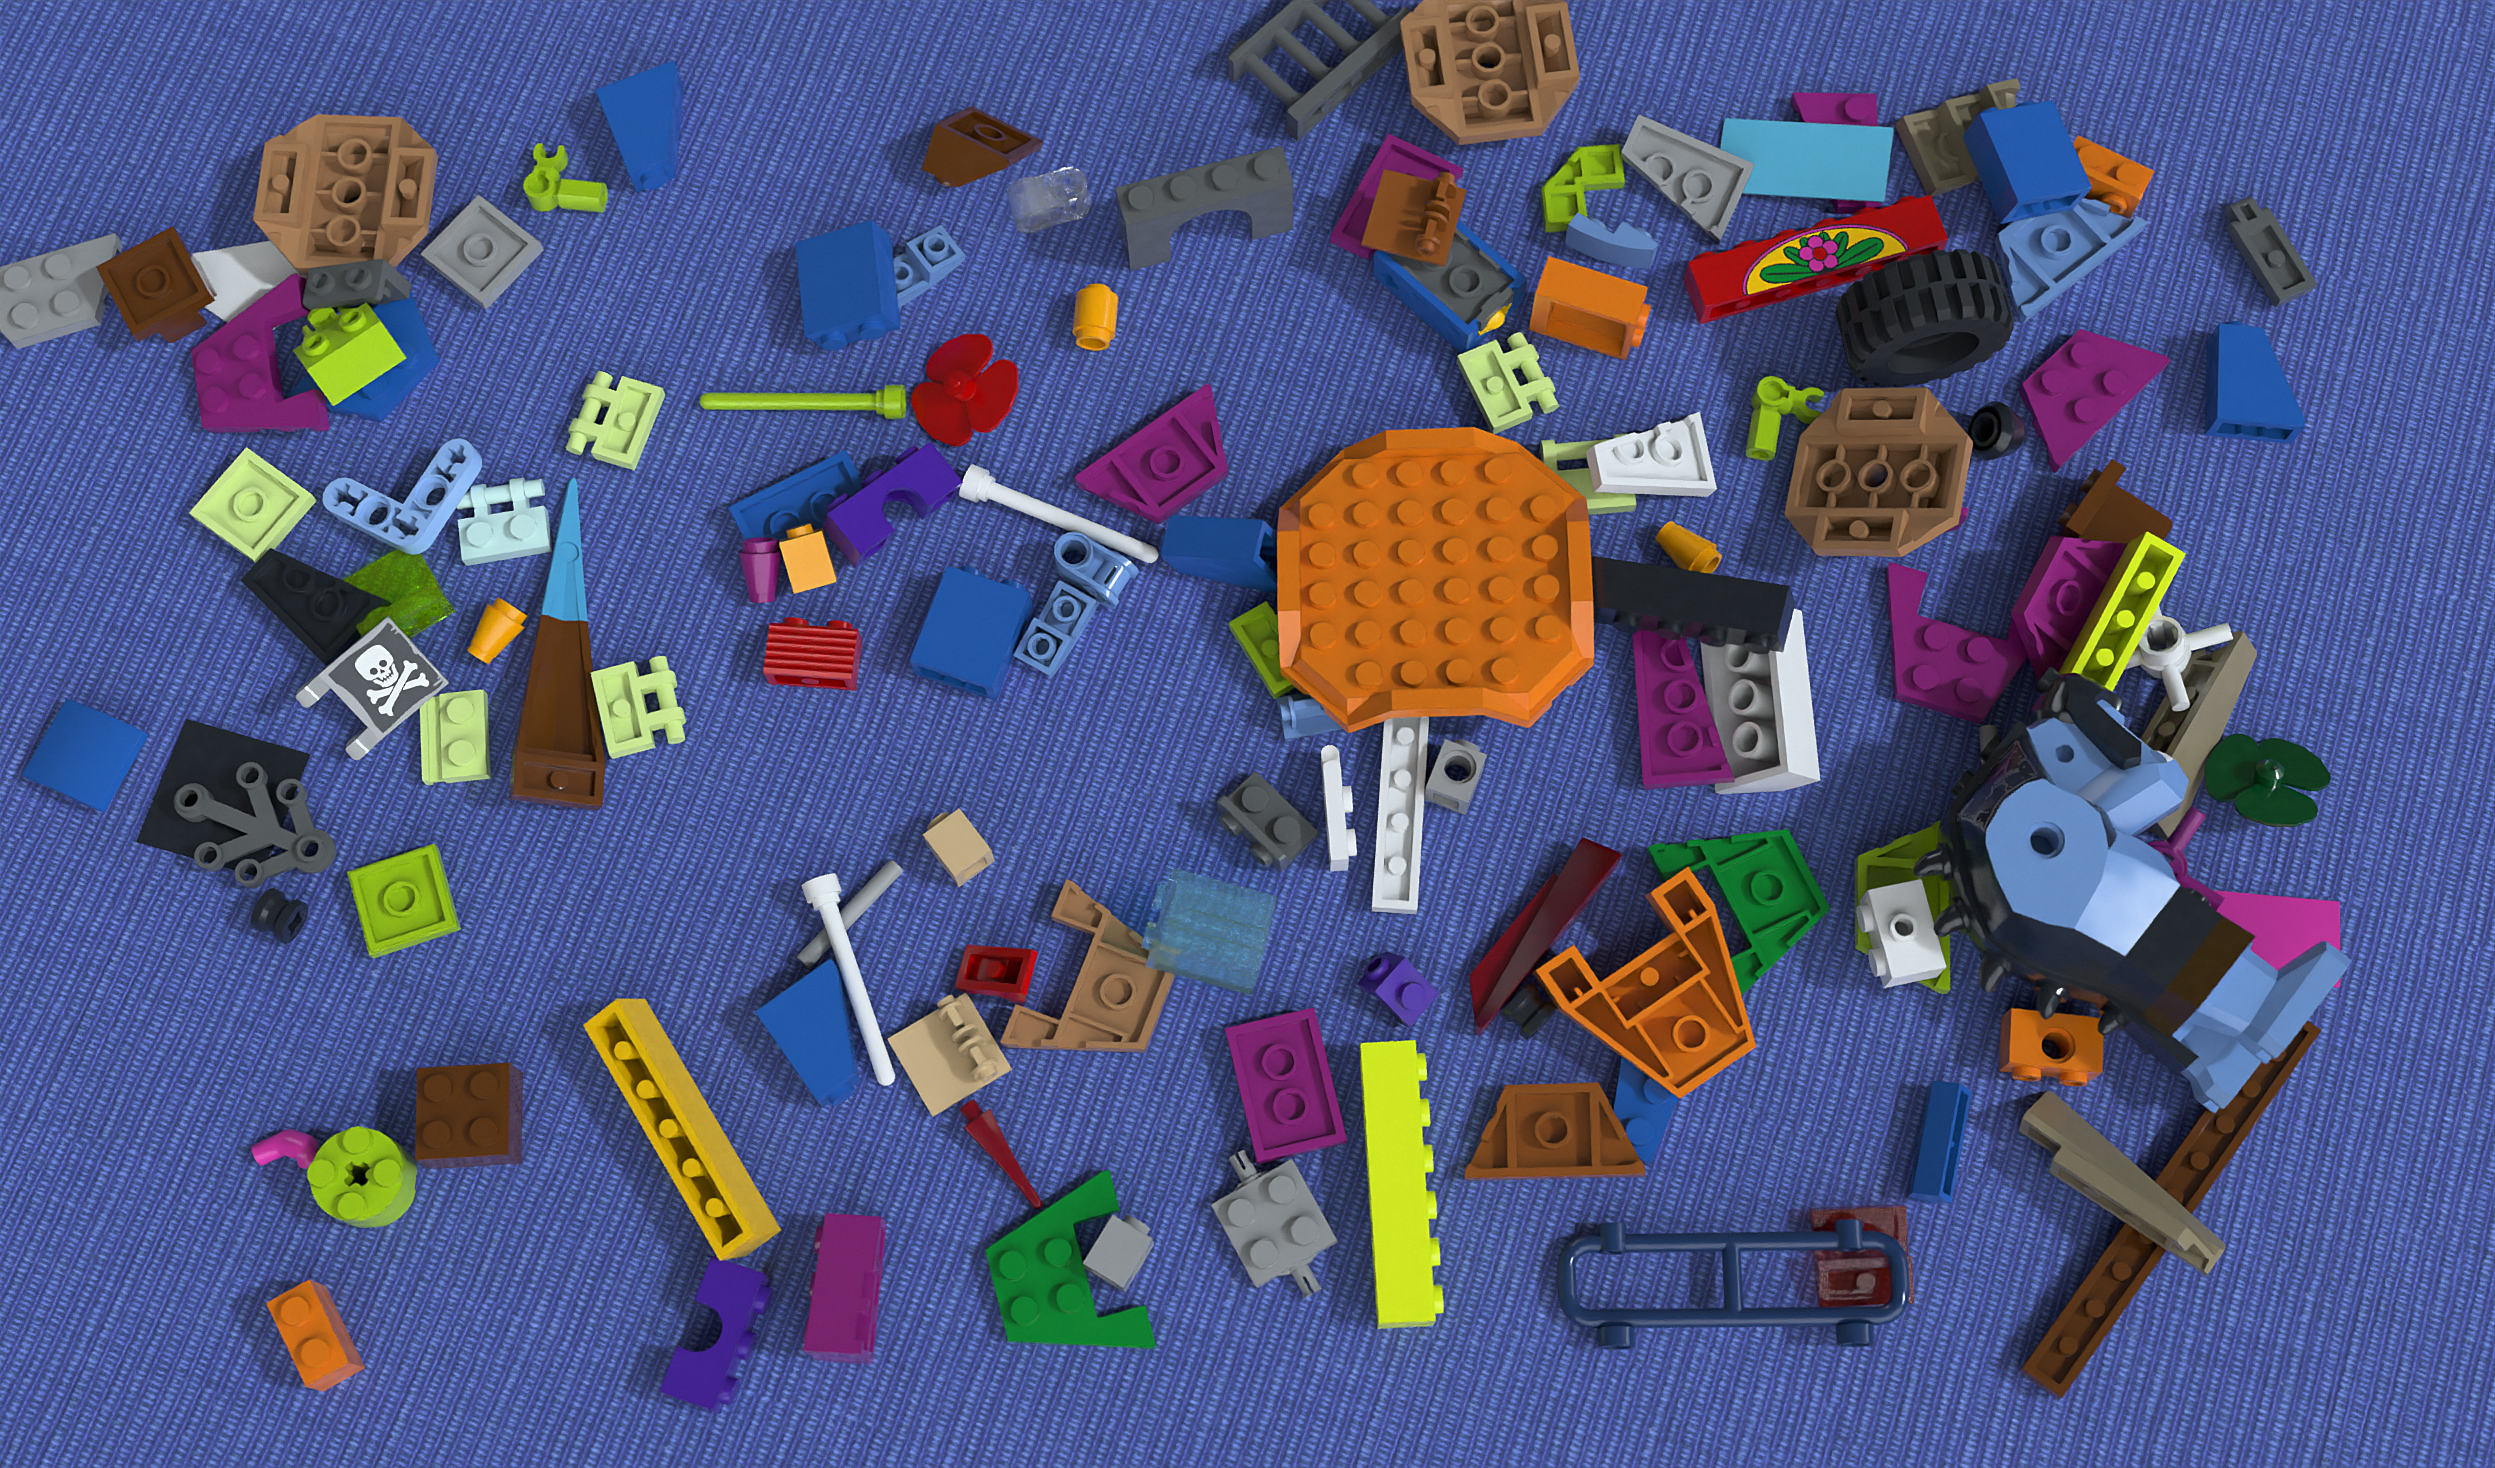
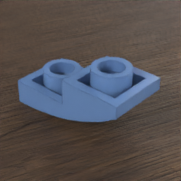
M1577 212L1568 224L1564 244L1585 255L1607 263L1632 268H1650L1654 262L1659 243L1655 242L1652 236L1644 229L1631 227L1625 222H1622L1615 233L1612 234L1601 221L1595 218H1587Z
M942 225L907 242L905 253L893 259L898 308L930 289L965 260V254Z
M1059 580L1039 618H1033L1013 656L1053 677L1075 646L1100 602Z

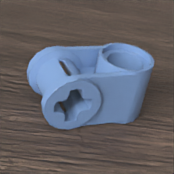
M1079 532L1063 534L1055 543L1054 559L1058 575L1063 580L1099 601L1103 606L1115 609L1119 603L1117 597L1129 579L1136 578L1139 573L1138 568L1124 556L1106 549ZM1070 551H1078L1085 555V559L1078 564H1070L1063 560V556Z

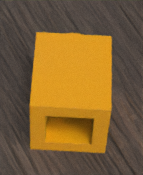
M811 523L787 529V538L780 539L779 545L794 594L837 582V575L823 528L813 530Z

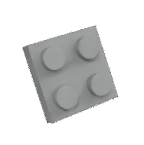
M478 194L421 253V256L427 264L487 310L544 249L538 240Z

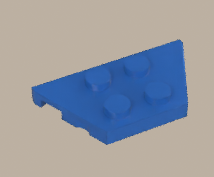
M411 288L409 299L390 301V303L385 305L375 304L371 308L399 346L406 359L335 406L325 396L326 407L330 412L343 415L357 414L363 419L382 422L440 362L434 344L427 332L426 324L414 300ZM308 373L288 393V396L293 397L312 389H317L320 392L322 390Z

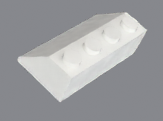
M1797 609L1793 611L1783 653L1769 651L1768 654H1756L1745 650L1743 646L1725 644L1724 647H1712L1700 642L1707 704L1735 781L1715 784V793L1734 794L1785 791L1820 781L1802 611Z

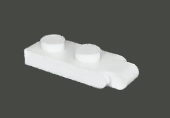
M1327 745L1321 751V770L1330 872L1348 870L1349 856H1357L1355 829H1346L1345 813L1353 812L1351 786H1342L1338 749L1333 745Z

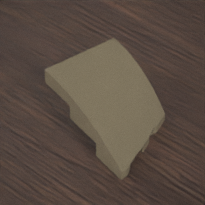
M2017 78L1988 84L1977 94L1945 100L1934 110L1902 116L1895 124L1926 195H1931V197L1980 180L1962 136L1974 122V117L1981 111L1991 107H1997L1999 110L2016 106V94L2020 90V83Z

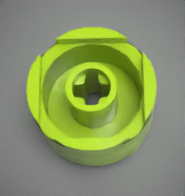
M361 1126L351 1127L327 1140L318 1150L307 1171L311 1191L318 1205L329 1215L351 1226L369 1228L386 1226L393 1223L408 1210L416 1193L417 1168L408 1150L385 1134ZM366 1171L365 1176L368 1182L362 1186L360 1185L362 1182L360 1177Z

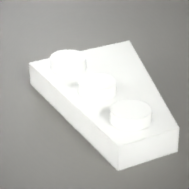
M1700 412L1688 415L1684 420L1675 423L1669 421L1659 424L1654 429L1637 434L1633 432L1595 444L1586 452L1594 492L1709 497L1717 489Z

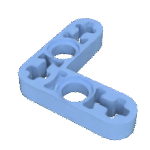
M460 438L452 439L439 449L403 504L346 477L332 481L325 488L322 501L325 508L340 521L404 553L411 555L420 554L432 545L479 474L482 467V458L480 453L468 441ZM466 457L463 464L457 462L453 464L456 458L464 459ZM446 474L448 478H453L454 480L450 483L443 475ZM445 488L444 498L436 505L426 504L428 494L432 490ZM343 496L347 498L352 496L359 505L355 509L346 502H340V499ZM381 507L388 508V514L381 523L376 525L369 523V518L376 509ZM402 523L411 530L418 529V532L415 536L409 534L406 536L398 527Z

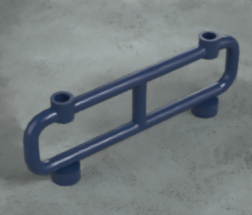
M1857 1219L1834 1221V1231L1627 1234L1626 1224L1602 1223L1598 1224V1234L1579 1236L1567 1243L1559 1255L1557 1266L1558 1298L1562 1311L1570 1321L1578 1326L1597 1329L1598 1349L1604 1350L1636 1348L1635 1328L1835 1326L1836 1346H1874V1326L1892 1323L1902 1316L1908 1306L1910 1296L1909 1267L1905 1250L1896 1239L1886 1233L1873 1230L1863 1231V1221ZM1836 1250L1840 1252L1879 1250L1888 1258L1891 1295L1888 1302L1882 1306L1743 1308L1741 1251ZM1650 1252H1722L1724 1308L1586 1309L1581 1306L1577 1298L1576 1264L1581 1256L1588 1253L1621 1255Z

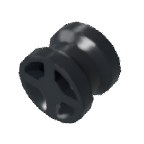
M271 888L261 896L255 905L251 915V927L260 932L270 931L274 934L276 940L284 944L290 943L300 933L308 915V905L298 899L290 901L285 898V894L282 891Z
M1531 982L1511 1000L1500 1016L1506 1022H1514L1520 1028V1035L1528 1041L1548 1022L1558 1007L1552 1001H1544L1538 995V988Z

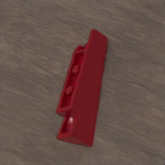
M1582 837L1561 874L1557 876L1554 873L1473 970L1469 976L1470 995L1472 996L1474 1031L1477 1035L1481 1036L1530 977L1532 972L1581 915L1593 896L1617 869L1622 854Z

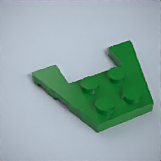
M1788 829L1731 835L1730 838L1706 841L1704 839L1687 840L1686 843L1653 844L1646 850L1662 883L1689 867L1693 874L1705 868L1708 870L1749 948L1731 957L1741 996L1831 909Z
M1110 1170L1102 1171L985 1249L1009 1343L1139 1348L1141 1350L1157 1348L1146 1305L1098 1318L1086 1270L1083 1265L1074 1226L1121 1212Z

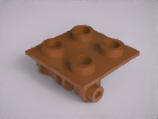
M1384 169L1361 246L1445 267L1467 189L1457 187V184L1454 182L1455 176L1448 172H1440L1438 177L1431 181Z

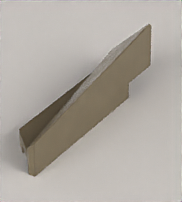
M2244 631L2232 633L2233 640H2230L2228 645L2210 654L2205 649L2191 654L2186 668L2180 673L2190 706L2183 711H2173L2168 694H2166L2140 739L2152 750L2166 753L2175 759L2189 780L2179 809L2147 829L2166 841L2193 802L2204 777V769L2211 752L2219 743L2256 659L2257 651Z
M2051 1091L2045 1092L2022 1117L2019 1132L2055 1155L2052 1159L2049 1173L2205 1276L2209 1274L2226 1249L2225 1243L2055 1093Z

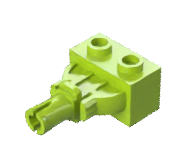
M367 302L358 308H347L345 305L336 306L341 312L340 315H337L332 307L312 309L306 317L315 328V331L312 332L307 325L303 326L302 332L305 336L303 343L293 350L333 406L406 359L399 346Z

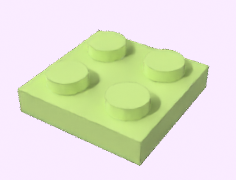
M246 447L189 513L199 523L251 561L257 563L270 548L275 549L317 500L307 490Z

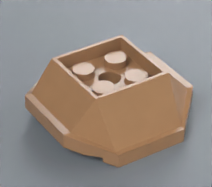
M1422 0L1413 12L1408 13L1400 21V35L1411 104L1458 145L1540 136L1545 132L1579 85V67L1568 5L1564 0ZM1491 63L1496 67L1484 68L1480 64Z
M317 114L298 124L284 136L278 135L265 142L253 220L300 275H308L309 268L384 259L395 268L428 234L438 155L434 148L423 140L402 117ZM360 196L355 202L347 203L353 197Z
M1927 387L1843 388L1831 401L1832 406L1820 414L1800 435L1784 515L1817 556L1903 557L1959 524L1973 442ZM1886 479L1883 484L1875 487L1881 480Z

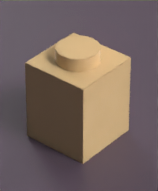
M960 808L952 814L944 812L938 815L928 824V831L923 834L928 848L958 887L995 861L992 850Z

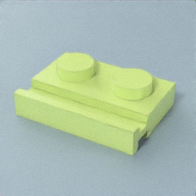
M481 689L444 693L430 698L420 707L422 781L426 785H433L435 782L444 781L446 783L491 779L487 693Z

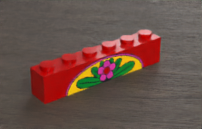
M1931 195L1920 198L1907 196L1897 200L1888 207L1877 210L1875 207H1867L1857 211L1848 218L1837 221L1834 218L1821 220L1814 224L1812 228L1797 232L1794 229H1787L1777 233L1772 239L1757 243L1753 240L1744 241L1735 245L1731 250L1717 254L1713 251L1701 253L1691 261H1688L1683 282L1700 325L1862 280L1865 274L1872 270L1878 271L1884 268L1885 264L1895 260L1899 262L1908 259V256L1919 253L1926 255L1931 254L1932 251L1943 250L1948 237Z

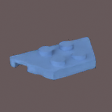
M2083 198L2073 210L2014 221L1999 232L1994 243L2019 321L2024 324L2142 232L2147 222L2138 216L2130 220L2110 212L2111 206L2098 200Z

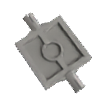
M1239 1151L1238 1155L1246 1167L1245 1170L1235 1154L1228 1160L1231 1162L1242 1183L1232 1193L1214 1202L1211 1206L1256 1288L1276 1277L1292 1274L1304 1295V1299L1312 1296V1293L1304 1278L1308 1280L1314 1293L1322 1289L1309 1264L1320 1252L1338 1243V1240L1293 1159L1271 1171L1257 1173L1246 1153L1247 1151Z

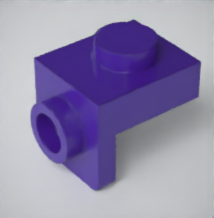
M1385 952L1372 959L1364 969V976L1357 983L1364 992L1373 994L1402 1025L1411 1027L1439 995L1433 986L1405 957L1390 952Z

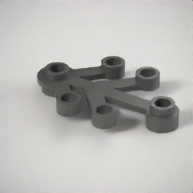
M247 762L241 765L236 774L238 783L248 791L256 817L215 801L213 795L200 784L191 783L184 785L175 794L174 808L184 819L190 822H201L209 818L246 834L220 845L213 842H205L198 846L194 853V859L197 865L205 871H218L229 861L271 845L286 850V852L261 863L254 859H245L238 863L235 868V878L246 888H257L266 879L295 868L308 874L320 873L326 870L335 859L336 845L334 840L326 832L315 829L306 803L308 792L305 786L296 779H286L278 785L276 791L279 801L290 809L296 834L280 827L266 787L268 775L257 763ZM251 771H258V779L253 783H246L247 774ZM298 787L299 793L297 797L293 800H286L285 795L288 789ZM191 794H197V802L191 807H185L186 798ZM313 843L318 844V852L312 857H306L305 849L307 846ZM215 850L217 852L216 859L210 864H205V854ZM251 867H256L257 875L255 878L249 881L244 880L245 871Z

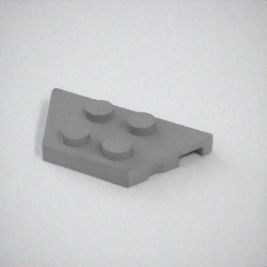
M114 233L1 266L0 331L17 349L101 325L106 308L104 300L109 290L96 267L114 258L116 252L121 253L123 247L121 239Z

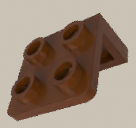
M2111 459L2103 472L2096 468L2093 469L2080 488L2081 491L2087 494L2080 505L2071 501L2057 523L2064 527L2059 534L2061 537L2128 544L2131 540L2145 532H2149L2164 540L2172 528V521L2167 516L2116 485L2127 468Z

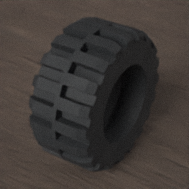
M1955 249L1953 252L1936 250L1926 255L1919 253L1908 256L1906 260L1899 262L1895 260L1885 264L1884 268L1878 271L1872 270L1863 276V280L1860 282L1855 281L1848 287L1847 292L1842 294L1835 312L1850 371L1866 384L1873 383L1877 387H1886L1887 385L1905 387L1907 384L1921 385L1939 378L1942 380L1952 377L1951 374L1959 371L1965 372L1972 369L1975 364L1990 359L1994 352H1999L2005 346L2006 341H2009L2014 328L2013 315L1998 265L1980 252L1973 251L1969 253L1965 249Z

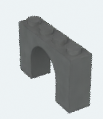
M1279 146L1115 187L1119 231L1130 271L1171 261L1170 238L1173 232L1185 222L1205 213L1219 210L1243 211L1252 240L1293 230L1294 183L1283 147Z

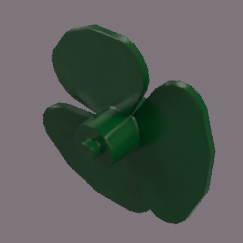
M2232 734L2225 738L2212 750L2204 769L2206 791L2211 798L2223 803L2234 801L2235 810L2240 816L2269 827H2296L2313 821L2318 813L2317 804L2307 795L2289 787L2306 791H2320L2325 789L2331 780V775L2322 760L2305 747L2280 738L2266 739L2258 746L2254 739L2245 734Z

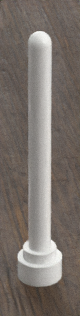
M972 464L963 478L959 492L960 497L975 503L979 500L986 502L988 499H991L1070 532L1084 534L1097 543L1144 562L1153 563L1158 559L1159 553L1154 546L995 483L996 479L989 475V470Z
M835 873L819 876L802 884V889L807 903H812L814 910H820L876 1078L881 1085L888 1086L894 1082L895 1073L837 906L840 902L838 894L842 890Z

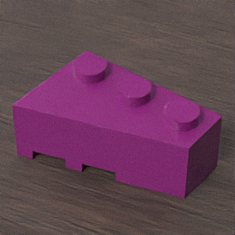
M825 1213L824 1225H817L814 1249L815 1253H819L816 1272H812L810 1279L809 1298L811 1306L809 1318L805 1326L803 1351L818 1361L873 1364L887 1223L882 1217Z

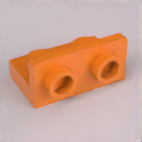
M2077 135L2073 146L2092 186L2084 198L2108 204L2111 206L2110 212L2130 219L2155 171Z

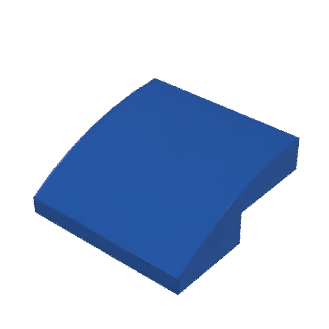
M66 698L21 776L35 784L61 793L77 803L104 813L149 735L114 717Z

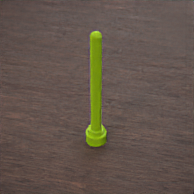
M885 385L884 389H877L876 393H704L699 399L701 407L706 410H876L877 415H885L886 419H904L906 414V391L904 385Z

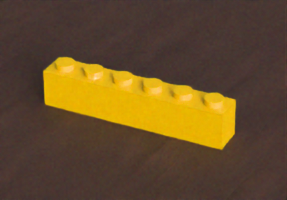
M616 999L583 1025L718 1259L721 1261L748 1256L779 1233L781 1228L646 999Z

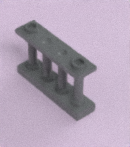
M1293 0L1247 41L1243 39L1231 49L1228 55V78L1235 83L1248 71L1287 106L1286 131L1295 140L1299 141L1403 49L1400 21L1411 12L1406 6L1395 16H1387L1370 0H1345L1376 28L1375 33L1368 40L1357 42L1321 9L1329 0ZM1308 19L1347 54L1346 59L1336 68L1333 66L1328 68L1291 33ZM1279 45L1317 80L1316 85L1306 94L1303 92L1298 94L1261 59Z

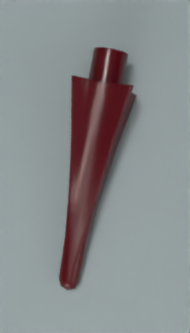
M975 1099L970 1100L959 1109L969 1123L963 1128L1009 1176L1031 1206L1036 1210L1040 1209L1043 1205L1042 1200L1019 1166L991 1109L983 1112Z

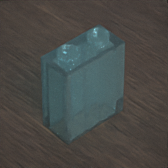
M1172 868L1168 883L1158 882L1152 908L1160 910L1157 923L1148 921L1141 948L1149 950L1145 966L1251 995L1259 975L1278 896Z

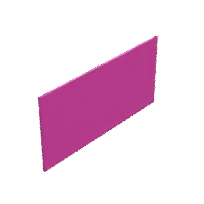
M2213 890L2225 898L2217 912L2255 935L2256 937L2252 940L2253 944L2250 950L2276 970L2321 941H2327L2340 951L2339 901ZM2340 979L2333 986L2334 988H2340Z

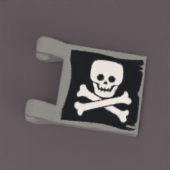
M387 616L321 672L303 684L296 692V699L303 707L308 708L331 688L367 726L354 735L346 744L345 750L351 758L360 760L381 739L444 688L449 681L396 623Z

